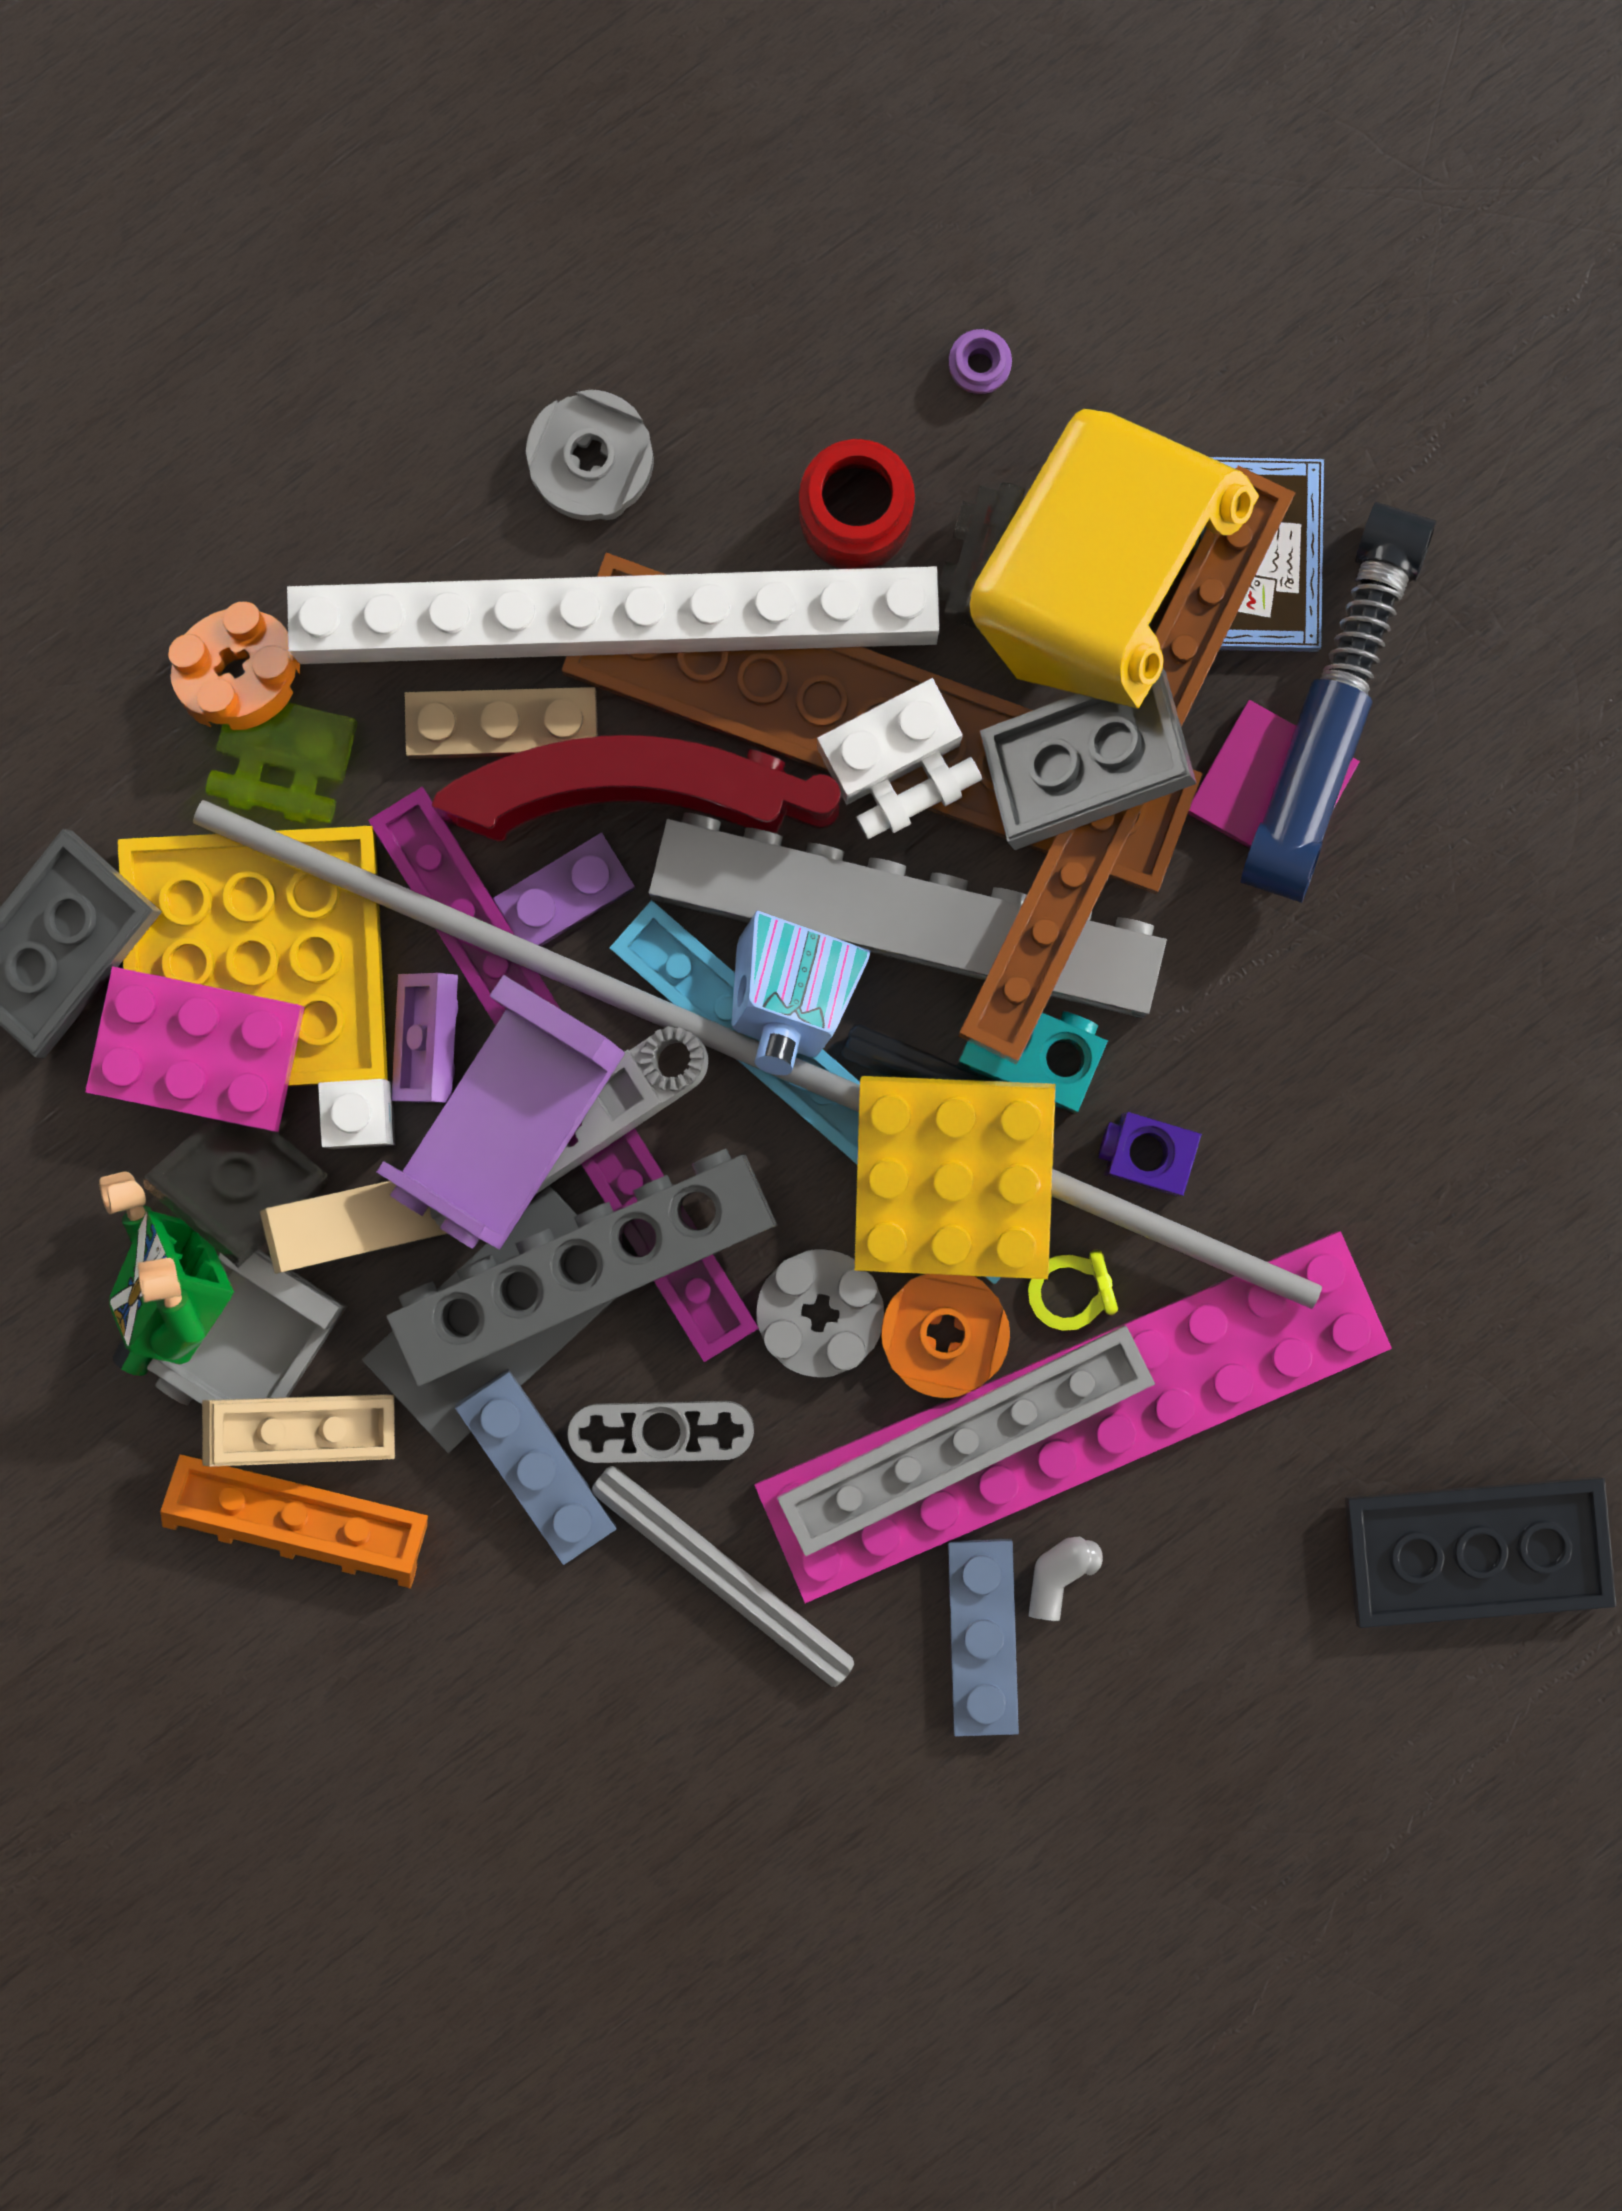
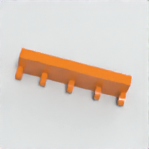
M182 1454L179 1455L160 1511L162 1527L176 1530L178 1526L218 1535V1541L232 1544L233 1539L279 1550L281 1557L294 1559L295 1555L339 1565L342 1566V1572L355 1575L356 1571L360 1570L398 1580V1586L410 1589L414 1581L417 1559L428 1524V1515L230 1466H203L202 1459Z

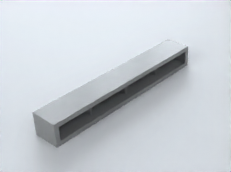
M684 813L682 822L667 819L649 890L651 899L746 923H749L756 911H760L871 950L870 953L986 980L1027 894L996 887L993 888L991 897L966 891L968 886L967 880L942 873H931L929 882L904 876L906 871L905 865L885 859L869 858L867 867L843 861L844 851L827 845L807 843L805 852L782 847V836L760 829L745 828L744 837L719 831L720 821L693 813ZM1091 911L1051 996L1139 1018L1146 1017L1150 1013L1167 939L1152 936L1154 926L1138 920L1118 917L1115 927L1090 921Z

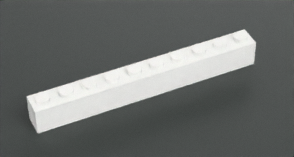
M937 566L287 586L289 652L300 664L936 645L939 634Z

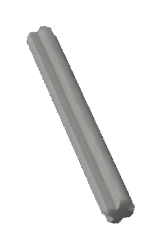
M610 1466L606 1468L593 1484L591 1491L595 1497L827 1684L837 1687L851 1672L854 1661L849 1654L617 1467Z

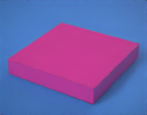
M1248 700L1195 793L1188 814L1250 849L1256 831L1264 820L1296 725ZM1355 758L1349 764L1336 804L1360 762Z

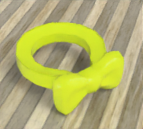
M1092 1250L1089 1253V1259L1074 1255H1059L1049 1259V1274L1059 1268L1070 1267L1084 1274L1094 1276L1098 1286V1294L1092 1298L1082 1313L1074 1317L1062 1318L1053 1315L1046 1309L1041 1297V1288L1045 1279H1031L1028 1287L1029 1303L1036 1317L1047 1326L1061 1331L1077 1330L1089 1324L1103 1310L1107 1315H1114L1118 1312V1306L1112 1290V1278L1107 1273L1101 1250Z

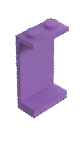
M505 975L501 977L489 997L503 1006L506 1011L403 1171L384 1161L377 1170V1173L396 1184L390 1194L392 1198L421 1216L424 1215L430 1206L446 1217L440 1229L472 1249L479 1239L499 1250L501 1249L625 1054L624 1051L605 1036Z

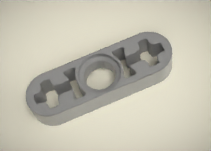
M732 1401L592 1404L577 1412L568 1428V1440L572 1450L583 1460L592 1463L730 1460L742 1455L749 1448L754 1436V1423L751 1415L743 1406ZM686 1412H700L697 1425L716 1424L719 1419V1413H731L733 1423L743 1424L744 1434L733 1438L731 1448H720L718 1437L698 1436L701 1450H687L691 1428ZM622 1413L636 1414L632 1427V1438L637 1449L636 1452L623 1451L626 1438L608 1439L604 1443L603 1451H594L591 1440L581 1439L580 1428L591 1424L592 1415L603 1416L604 1426L625 1427L626 1424ZM666 1413L678 1422L680 1437L672 1448L657 1450L650 1447L645 1441L643 1426L651 1415Z

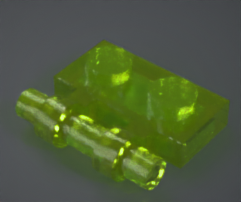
M287 703L270 720L253 728L231 730L228 724H222L216 751L222 755L239 758L240 761L235 775L211 770L206 784V794L228 799L230 807L249 811L253 805L283 812L285 820L305 824L307 818L330 824L335 812L336 799L314 794L318 778L343 783L358 722L354 718ZM263 764L295 772L291 787L287 788L259 781Z

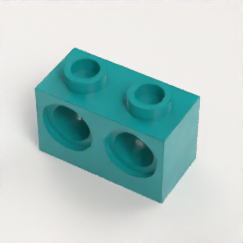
M1063 1011L1060 1020L1042 1013L1017 1064L966 1041L957 1065L999 1082L1056 1084L1055 1107L1075 1114L1079 1111L1108 1040L1095 1035L1099 1025L1079 1015ZM1067 1042L1078 1050L1081 1064L1074 1076L1060 1077L1049 1069L1046 1055L1052 1044Z

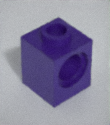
M1126 1112L1121 1115L1119 1124L1108 1122L1100 1145L1098 1158L1108 1161L1104 1173L1106 1176L1176 1197L1184 1196L1202 1134ZM1139 1135H1150L1156 1138L1162 1146V1161L1152 1171H1143L1137 1168L1131 1161L1130 1146Z

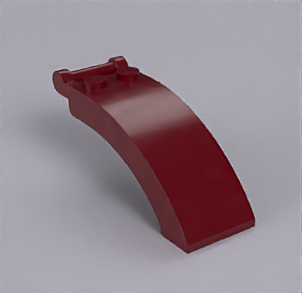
M613 735L555 742L501 758L451 782L436 793L431 806L446 823L496 842L505 841L508 833L518 826L548 814L587 805L624 802L650 803L684 808L719 818L743 828H755L776 834L781 827L784 817L813 828L823 829L830 827L839 816L841 792L835 779L830 776L819 774L812 776L807 781L786 774L783 770L785 762L760 751L750 749L747 757L744 758L722 749L684 740L653 736Z

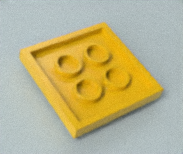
M862 1076L859 1092L855 1271L1048 1279L1056 1084Z

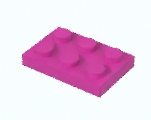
M112 966L85 1092L278 1132L305 1007Z

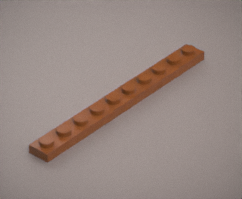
M1239 465L1236 469L1247 476L1259 495L1254 504L1252 514L1240 529L1232 535L1216 534L1206 529L1155 633L1163 654V669L1167 674L1181 727L1295 495V492ZM1144 803L1056 835L958 1035L959 1037L1014 1064L1018 1063Z

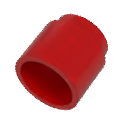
M864 439L840 441L828 446L816 455L804 472L799 490L800 526L803 536L812 551L826 563L840 569L875 568L893 558L906 542L912 524L915 490L909 470L892 450L877 442ZM850 468H862L880 474L887 480L892 493V501L888 510L880 519L864 526H851L836 520L828 512L822 498L824 485L832 474Z

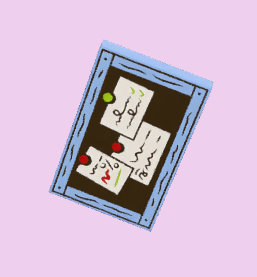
M1210 457L1235 469L1239 465L1295 492L1293 500L1219 650L1318 652L1321 649L1324 459ZM1206 526L1194 544V554L1205 534Z

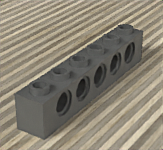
M727 1148L692 1163L691 1165L696 1176L674 1186L668 1175L633 1190L637 1202L614 1212L610 1202H606L575 1216L574 1219L578 1229L555 1239L551 1228L517 1242L515 1245L520 1254L519 1256L496 1265L493 1256L489 1255L456 1270L461 1282L438 1292L434 1281L398 1296L402 1308L386 1316L417 1386L429 1383L777 1226L747 1156L740 1155L731 1159ZM694 1192L708 1195L714 1202L716 1209L713 1222L703 1230L689 1227L681 1215V1206L684 1199ZM634 1219H643L649 1222L656 1232V1244L653 1250L646 1256H637L630 1253L623 1243V1231L626 1225ZM576 1245L590 1249L597 1260L595 1275L585 1283L577 1282L570 1278L564 1266L566 1254ZM516 1272L530 1275L537 1284V1299L528 1309L514 1306L506 1294L507 1282ZM457 1299L470 1301L478 1311L479 1322L477 1328L470 1335L457 1333L449 1324L448 1311L452 1303Z

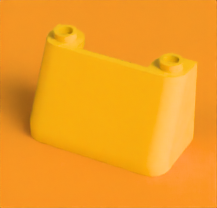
M1083 409L1077 412L1067 424L977 578L971 593V617L977 628L1017 679L1139 709L1152 684L1159 678L1163 668V654L1155 634L1148 626L1203 528L1206 526L1207 529L1216 534L1232 535L1249 519L1259 495L1247 476L1235 468L1115 414Z

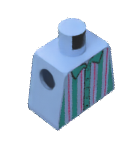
M760 911L755 912L737 943L731 1025L736 1032L760 1040L755 1057V1065L760 1070L773 1075H788L793 1070L797 1053L808 1057H817L837 1029L869 960L871 950Z

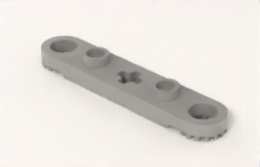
M666 1027L665 1029L654 1031L655 1034L649 1036L631 1050H626L623 1058L582 1120V1126L575 1131L579 1141L574 1146L566 1145L536 1194L694 1089L703 1080L708 1069V1053L703 1042L686 1029ZM682 1043L687 1046L688 1051L691 1053V1062L688 1064L689 1068L684 1070L685 1073L683 1075L680 1074L676 1078L663 1076L658 1065L661 1052L670 1044ZM430 1207L432 1219L441 1227L446 1217Z

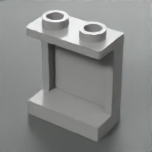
M231 1237L218 1256L234 1290L230 1301L189 1362L179 1365L152 1359L147 1367L148 1370L160 1377L155 1386L172 1399L184 1405H189L192 1398L202 1404V1400L289 1397L347 1308L345 1304L292 1270L275 1274L269 1255L243 1238Z

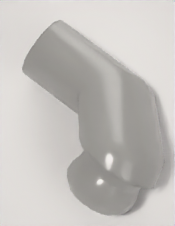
M1080 1536L1065 1538L1038 1558L1034 1568L1029 1617L1060 1621L1064 1587L1084 1574H1095L1102 1565L1103 1554L1097 1543L1091 1540L1085 1541Z

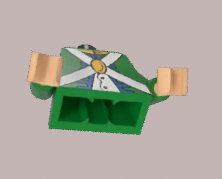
M125 1171L101 1177L99 1179V1187L104 1206L109 1214L127 1211L122 1217V1224L132 1243L109 1299V1307L122 1337L113 1355V1361L121 1370L135 1376L146 1375L149 1371L147 1367L152 1359L179 1365L187 1363L203 1342L234 1293L208 1232L203 1224L152 1211L149 1206H144L146 1202L144 1190L135 1182L131 1173Z

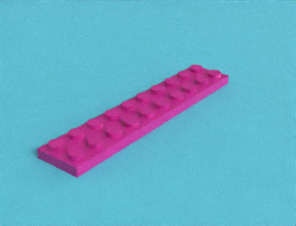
M1341 1231L1334 1232L1267 1261L1322 1286L1321 1293L1313 1309L1233 1276L983 1384L969 1393L953 1397L755 1483V1488L804 1602L807 1603L1392 1349ZM1123 1325L1127 1326L1155 1382L1154 1385L805 1556L777 1499L778 1495Z

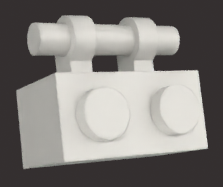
M933 678L817 738V750L832 778L839 785L846 805L869 793L873 795L877 806L856 816L867 839L889 828L895 833L911 824L910 817L939 802H942L944 806L962 798V790L982 780L979 769L971 757L948 768L942 758L943 754L960 746L963 735ZM923 766L929 779L897 795L890 782Z

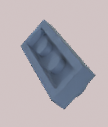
M509 1369L455 1404L456 1411L563 1565L616 1530L614 1521L598 1498L593 1495L592 1489Z
M1011 1539L948 1541L954 1736L1019 1734L1013 1541Z

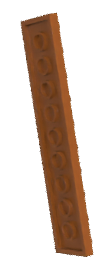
M606 552L597 577L666 574ZM864 647L567 656L561 671L565 676L829 774L830 772L817 750L818 737L933 678L963 735L960 746L943 754L942 758L948 768L971 757L979 769L982 780L962 790V798L947 806L939 802L926 810L1007 839L980 730L1033 711L1026 707ZM920 766L890 782L898 795L929 778L923 766ZM1193 770L1197 784L1144 803L1109 875L1110 878L1155 895L1159 892L1203 773ZM1056 836L1026 847L1047 854Z

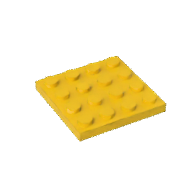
M373 826L276 831L378 875L376 832ZM219 834L118 839L119 873L162 911L123 960V969L304 1006L305 1009L288 1087L318 1085L321 1082L385 1079L388 1081L380 908L378 903Z

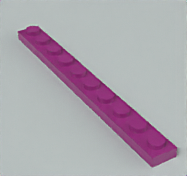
M420 787L368 820L412 891L515 935L447 824L431 806L433 802L423 787ZM436 929L495 1026L506 1009L489 996L503 975L561 1010L539 973ZM635 1128L581 1164L604 1202H610L614 1212L637 1202L633 1190L664 1176ZM575 1133L568 1142L570 1146H574L579 1141ZM682 1205L681 1215L684 1222L689 1227L698 1230ZM634 1219L626 1225L623 1232L637 1255L646 1256L656 1244V1232L653 1226L643 1219ZM713 1254L654 1281L704 1362L759 1329Z

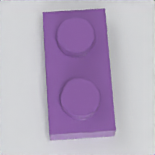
M601 832L493 899L516 936L543 946L636 888Z
M444 973L398 974L391 1101L447 1103L451 1097L452 1082L455 1075L454 1042L455 1023L458 1013V975Z

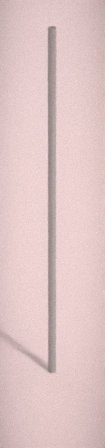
M202 800L195 812L193 823L663 1028L680 1027L697 1036L705 1046L759 1069L755 1065V1057L760 1041L210 802ZM795 1058L793 1070L790 1074L774 1075L859 1112L860 1085L799 1058ZM1053 1169L1052 1197L1307 1308L1313 1309L1319 1298L1322 1286L1057 1170Z

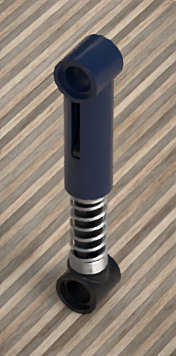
M1375 501L1356 554L1355 563L1359 564L1361 568L1357 574L1358 577L1355 579L1358 586L1351 590L1355 600L1346 605V612L1349 617L1341 620L1340 626L1343 633L1336 635L1334 638L1338 648L1329 653V659L1332 664L1326 666L1323 669L1322 677L1314 680L1310 685L1264 820L1260 823L1249 850L1240 883L1300 903L1303 902L1319 858L1327 826L1373 703L1371 697L1368 696L1370 688L1366 681L1374 678L1370 672L1372 664L1380 662L1376 656L1377 650L1386 646L1381 639L1383 633L1391 631L1390 626L1387 624L1388 619L1397 615L1393 608L1394 602L1402 599L1408 582L1417 581L1437 520Z

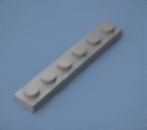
M1123 1325L778 1495L777 1499L805 1556H808L1154 1385L1155 1382L1127 1326Z

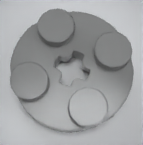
M585 390L576 392V396L566 397L559 403L557 400L540 412L528 435L526 455L533 485L547 504L568 517L587 521L616 519L623 514L626 508L634 504L641 497L652 475L654 457L650 435L643 424V420L635 408L628 402L605 391ZM592 440L601 442V454L607 458L605 464L602 467L593 466L590 471L581 470L580 459L573 455L574 449L577 446L587 448Z
M824 1249L809 1250L784 1260L766 1279L759 1294L757 1324L767 1350L786 1368L802 1375L830 1377L857 1367L874 1349L882 1332L884 1304L873 1276L867 1271H855V1259L840 1252ZM817 1294L830 1296L829 1306L839 1310L837 1323L827 1322L823 1332L811 1330V1319L801 1316L803 1304H814Z

